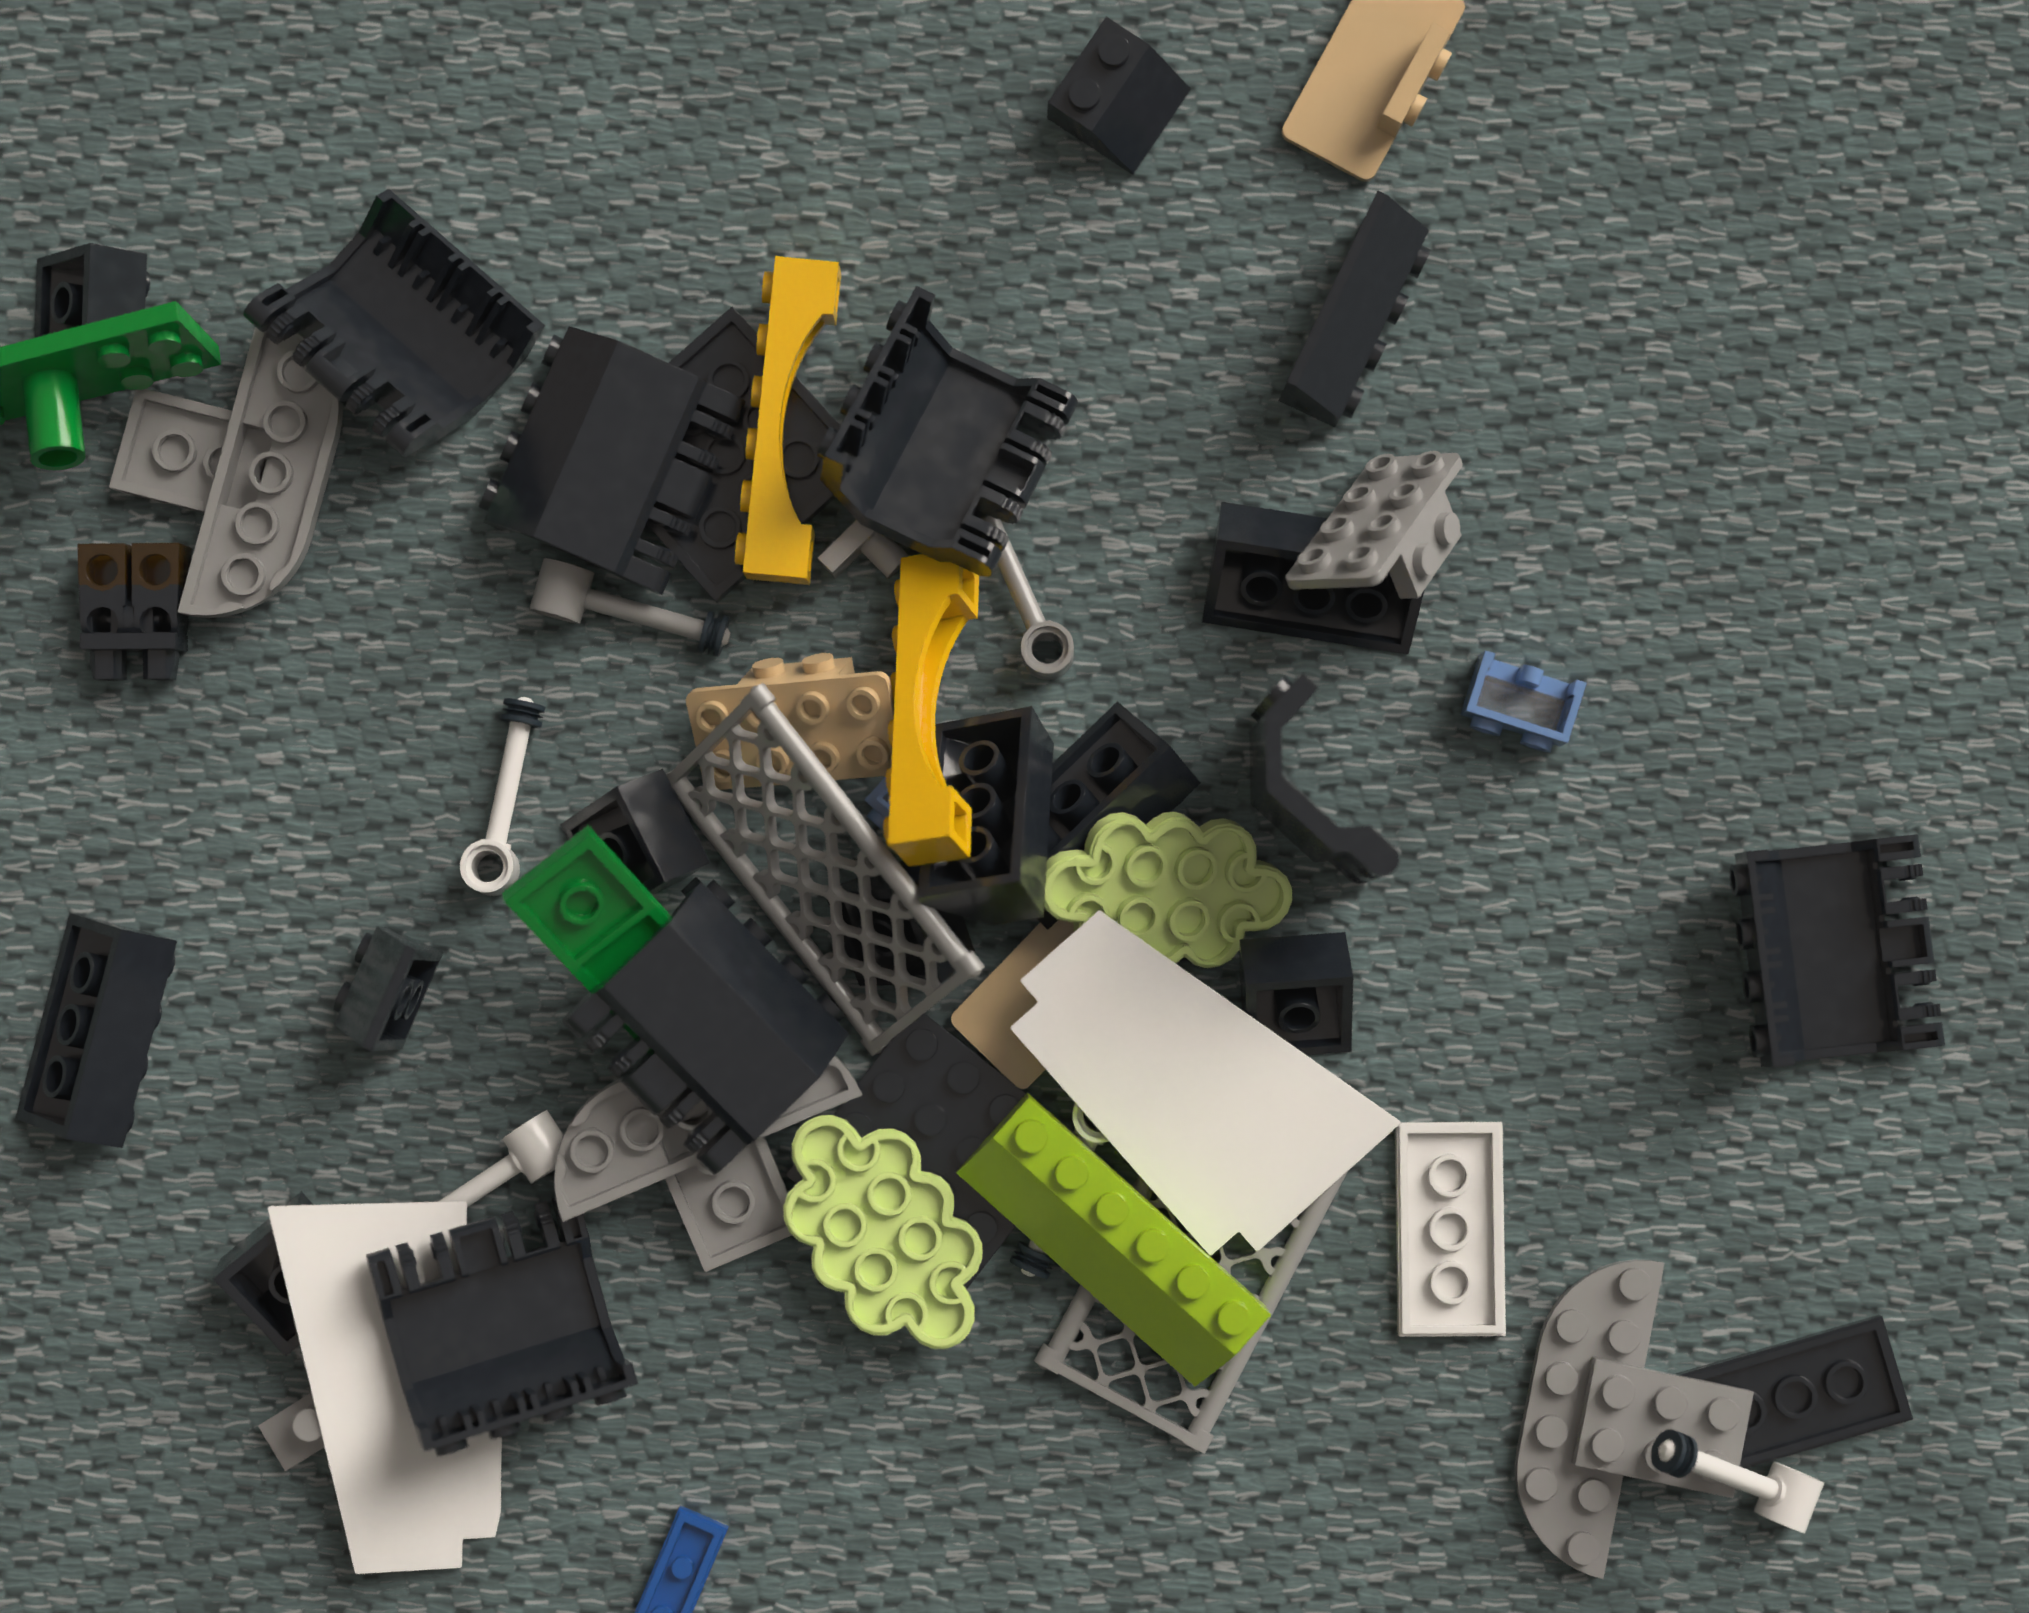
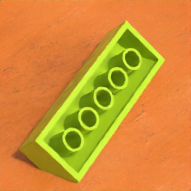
M1028 1092L956 1171L963 1180L1194 1387L1236 1356L1271 1316L1267 1307Z

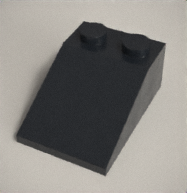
M377 926L373 934L367 932L361 940L354 961L360 964L352 983L346 981L343 984L335 1000L333 1010L338 1012L339 1015L334 1025L360 1046L368 1050L402 1049L444 951L387 927Z

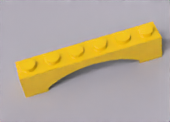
M775 256L774 271L764 272L762 303L770 304L768 324L759 323L756 345L757 355L765 356L763 376L754 375L751 391V407L759 408L758 427L748 428L746 440V459L754 460L752 481L743 480L740 499V511L749 513L747 533L738 532L735 547V564L743 565V574L747 579L810 585L815 532L812 525L800 523L790 499L783 461V431L786 407L797 370L810 345L825 325L836 326L841 283L839 262Z
M924 554L902 557L900 579H897L894 584V594L899 609L898 625L893 627L892 641L897 654L896 672H893L890 676L894 698V719H891L888 723V738L892 747V766L886 771V787L890 796L889 816H886L884 819L883 831L889 848L893 849L910 867L970 858L972 809L952 786L946 785L937 754L935 713L939 685L950 651L967 621L978 619L979 575L952 562H939Z

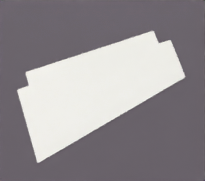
M1097 911L1021 979V983L1037 1000V1004L1011 1026V1030L1209 1255H1213L1238 1232L1242 1234L1256 1251H1259L1400 1125V1121L1102 911Z
M465 1201L269 1206V1217L355 1573L366 1574L461 1568L462 1541L464 1539L492 1538L496 1536L501 1513L502 1437L490 1439L488 1432L466 1438L468 1442L467 1448L443 1456H436L435 1449L428 1451L422 1449L403 1395L367 1264L366 1254L390 1248L401 1289L406 1288L396 1245L408 1242L409 1247L413 1249L417 1263L418 1278L420 1283L440 1277L436 1260L433 1259L429 1244L431 1242L430 1235L442 1232L454 1273L459 1272L448 1230L467 1224V1203ZM499 1229L504 1244V1230Z

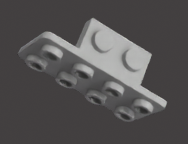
M1428 451L1412 456L1395 457L1392 454H1383L1371 459L1287 573L1286 580L1291 589L1374 586L1379 584L1387 573L1390 572L1400 599L1419 598L1462 535L1459 519L1453 513L1445 490L1463 466L1460 455L1458 453L1441 454L1438 451Z

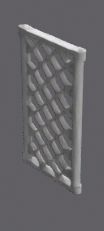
M762 683L752 687L750 692L740 701L741 703L677 767L667 772L666 776L677 793L684 810L837 1007L846 1015L845 1017L862 1037L860 1042L873 1057L875 1054H881L885 1046L894 1037L955 988L971 977L979 976L981 969L985 966L973 951H967L935 908L920 903L917 898L918 886L774 703L776 698L766 685ZM752 712L761 721L758 725V734L746 731L740 726V723ZM725 738L729 743L730 760L717 757L713 753V750ZM740 740L757 746L760 768L747 765L743 761ZM781 746L792 760L794 765L791 768V776L778 773L773 769L771 748ZM700 765L703 786L694 788L686 776ZM713 767L724 769L730 773L733 794L720 791L716 787ZM743 775L757 778L760 781L763 802L746 796ZM773 783L785 785L791 790L793 810L777 805L774 798ZM814 789L828 808L824 812V818L810 815L806 811L804 791ZM716 801L732 806L735 816V828L727 830L713 813L716 808ZM746 809L759 812L763 816L765 836L749 830ZM776 817L792 822L795 828L796 844L783 841L778 837ZM806 825L819 828L824 832L826 852L812 849L809 846ZM847 831L859 846L861 851L858 853L857 861L840 855L837 833L841 834ZM749 843L760 845L766 850L768 869H763L759 872L745 854ZM778 851L789 853L796 858L798 878L786 875L781 871ZM809 859L821 862L827 867L829 886L815 883L811 879ZM839 868L856 873L859 879L860 895L847 892L841 887ZM880 874L894 891L891 897V904L876 900L872 896L870 876ZM781 884L795 888L798 891L801 911L791 913L777 895L781 890ZM811 893L828 899L831 920L817 916L813 912ZM841 901L859 908L862 928L845 923L842 917ZM872 910L887 914L891 918L893 937L882 935L875 931ZM912 917L916 919L928 935L924 946L911 943L905 938L903 919H911ZM813 926L830 932L833 953L830 952L824 955L811 939L810 935L813 933ZM844 935L856 938L862 943L864 962L847 956L844 948ZM874 944L887 947L893 952L895 971L883 968L877 964ZM905 953L923 959L925 962L926 980L911 976L907 972ZM947 960L957 973L941 984L937 977V962ZM846 968L860 972L864 976L866 995L860 994L856 997L842 979L846 973ZM876 977L888 980L894 984L897 1004L885 1001L879 997ZM907 986L921 990L926 994V998L914 1008L908 1003ZM878 1010L894 1015L897 1022L883 1031L875 1021L878 1016Z
M1347 1172L1302 1212L1298 1220L1295 1218L1290 1222L1294 1229L1284 1248L1263 1247L1259 1251L1254 1250L1250 1254L1234 1259H1229L1225 1256L1223 1246L1218 1249L1220 1254L1218 1264L1229 1274H1231L1230 1270L1234 1264L1253 1258L1261 1261L1264 1270L1269 1276L1259 1295H1253L1267 1307L1271 1316ZM1138 1175L1133 1187L1156 1208H1165L1168 1211L1170 1221L1177 1226L1174 1214L1159 1197L1155 1200H1150L1153 1190ZM1186 1233L1189 1238L1193 1237L1190 1233ZM1278 1255L1279 1257L1274 1267H1272L1271 1259ZM1080 1284L1048 1345L1042 1344L1034 1362L1041 1369H1048L1055 1374L1066 1377L1180 1439L1184 1444L1190 1446L1194 1452L1205 1454L1214 1438V1435L1210 1432L1271 1316L1236 1356L1219 1368L1209 1390L1206 1388L1189 1389L1185 1384L1183 1376L1177 1371L1181 1384L1180 1392L1164 1399L1153 1400L1149 1395L1144 1375L1149 1369L1169 1363L1164 1359L1148 1364L1141 1363L1133 1342L1136 1334L1124 1323L1121 1332L1100 1339L1095 1338L1085 1320L1094 1303L1101 1302ZM1081 1330L1083 1332V1338L1080 1341H1075L1079 1331ZM1124 1338L1130 1344L1134 1365L1129 1370L1108 1375L1102 1370L1097 1353L1098 1347L1101 1344ZM1070 1349L1074 1351L1088 1349L1093 1353L1098 1368V1377L1096 1379L1063 1362ZM1129 1375L1138 1376L1145 1394L1144 1403L1141 1405L1108 1387L1110 1382ZM1204 1397L1200 1407L1197 1408V1399ZM1182 1400L1187 1404L1194 1418L1188 1429L1156 1413V1409L1161 1405Z

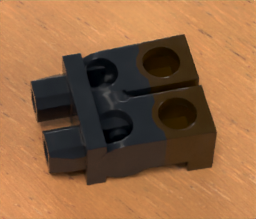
M126 543L77 544L80 624L82 633H80V649L90 652L93 679L99 681L127 680V652H143V679L156 681L176 680L179 652H188L187 631L189 616L182 615L177 611L191 564L192 548L181 543H132V546Z

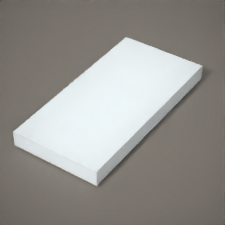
M1400 1122V1125L1395 1128L1398 1336H1506L1502 1122Z

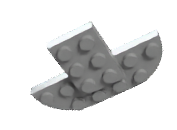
M255 327L233 410L149 389L135 390L109 488L114 491L204 513L177 611L182 615L215 618L235 615L250 610L277 594L295 575L308 552L340 437L343 403L306 372V365L300 367L292 360L293 352L298 344L304 340L298 334L285 341L283 340L281 343L274 344L266 337L267 331L261 332Z
M835 1055L820 1078L759 1138L747 1145L725 1168L713 1175L696 1158L701 1149L691 1153L683 1145L688 1134L700 1125L713 1111L700 1100L681 1122L667 1129L659 1121V1118L674 1101L662 1112L654 1116L621 1083L622 1078L596 1092L585 1102L569 1123L558 1150L554 1178L555 1196L562 1221L564 1222L665 1179L704 1272L792 1236L784 1221L783 1205L789 1192L765 1136L862 1095V1092L851 1072Z
M1633 1259L1607 1264L1580 1279L1558 1298L1548 1313L1540 1331L1516 1449L1515 1483L1517 1495L1523 1513L1533 1531L1542 1543L1564 1563L1580 1572L1604 1579L1623 1476L1734 1498L1735 1488L1699 1474L1690 1472L1683 1478H1676L1656 1470L1651 1461V1449L1655 1439L1661 1432L1673 1429L1694 1438L1698 1451L1740 1467L1754 1392L1748 1389L1645 1368L1665 1264L1661 1261Z

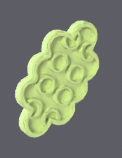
M1124 812L1109 814L1098 820L1089 831L1084 850L1061 851L1050 857L1046 863L1044 908L1059 920L1074 922V932L1097 911H1102L1174 963L1186 957L1194 965L1204 968L1219 967L1230 961L1239 951V939H1244L1245 931L1268 930L1275 926L1288 913L1292 903V887L1287 876L1271 863L1257 860L1256 844L1251 834L1235 821L1224 818L1210 820L1198 827L1186 815L1178 812L1162 813L1147 824L1143 823L1135 815Z
M819 1115L807 1120L796 1131L792 1142V1159L803 1179L788 1193L783 1205L784 1221L789 1232L799 1242L813 1246L812 1269L816 1279L827 1288L845 1292V1309L850 1321L863 1332L871 1335H888L906 1326L910 1334L920 1344L932 1349H948L961 1343L970 1333L975 1319L974 1303L963 1284L968 1282L978 1271L983 1254L982 1242L978 1232L967 1221L953 1216L954 1194L950 1184L939 1175L921 1171V1154L916 1143L904 1132L894 1128L875 1130L861 1138L857 1130L847 1120L838 1116Z

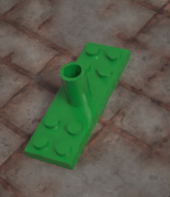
M177 301L0 347V426L6 420L26 416L31 463L45 470H65L76 467L83 463L86 458L80 401L126 389H146L153 382L176 376H196L203 369L221 365L219 346Z
M589 826L502 892L504 903L589 992L613 974L671 916ZM626 1023L622 1026L634 1039L638 1036Z

